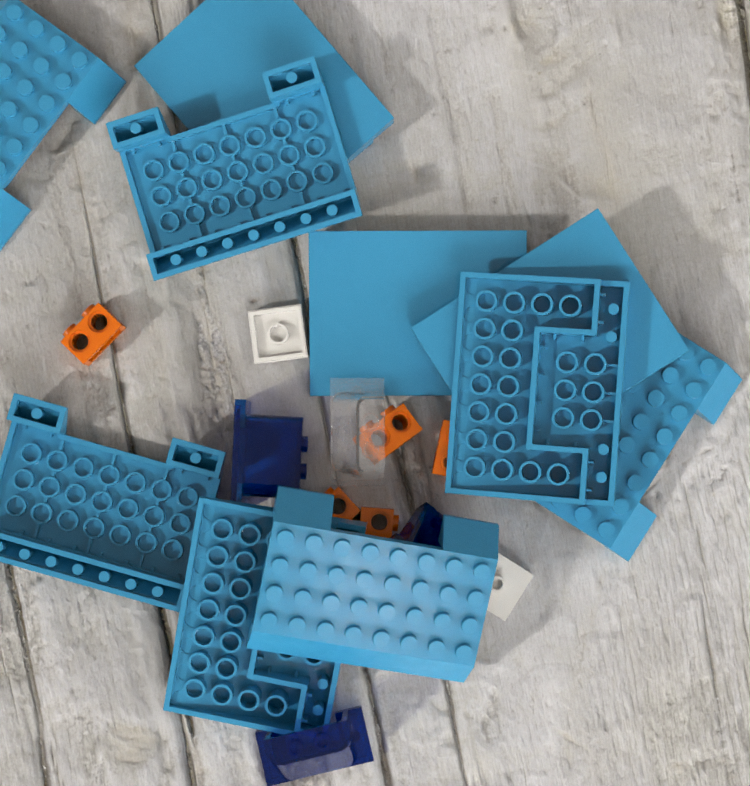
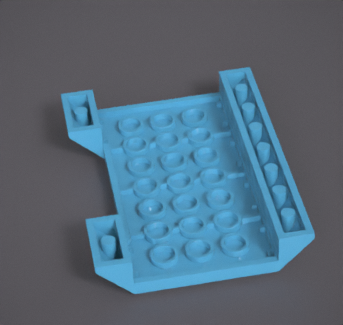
M0 0V251L31 211V209L7 193L5 189L66 107L70 105L76 112L95 125L126 84V81L100 58L20 0Z
M314 56L262 72L265 87L272 102L271 104L191 130L171 135L158 107L106 123L113 149L120 153L150 253L146 254L154 281L363 216L358 192L327 90Z
M680 333L679 335L688 347L689 352L622 393L614 507L535 501L628 562L657 517L639 501L694 414H697L714 425L742 381V378L726 362Z
M14 393L7 415V420L12 422L0 459V562L180 612L198 500L200 496L217 497L222 480L226 452L173 437L166 463L69 436L67 435V407Z
M278 485L273 508V523L254 619L251 620L246 648L464 683L475 665L498 563L499 524L444 514L438 538L441 547L333 529L331 524L334 495Z

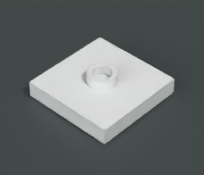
M301 304L248 311L255 365L308 358Z
M498 553V563L487 610L503 621H506L534 575Z

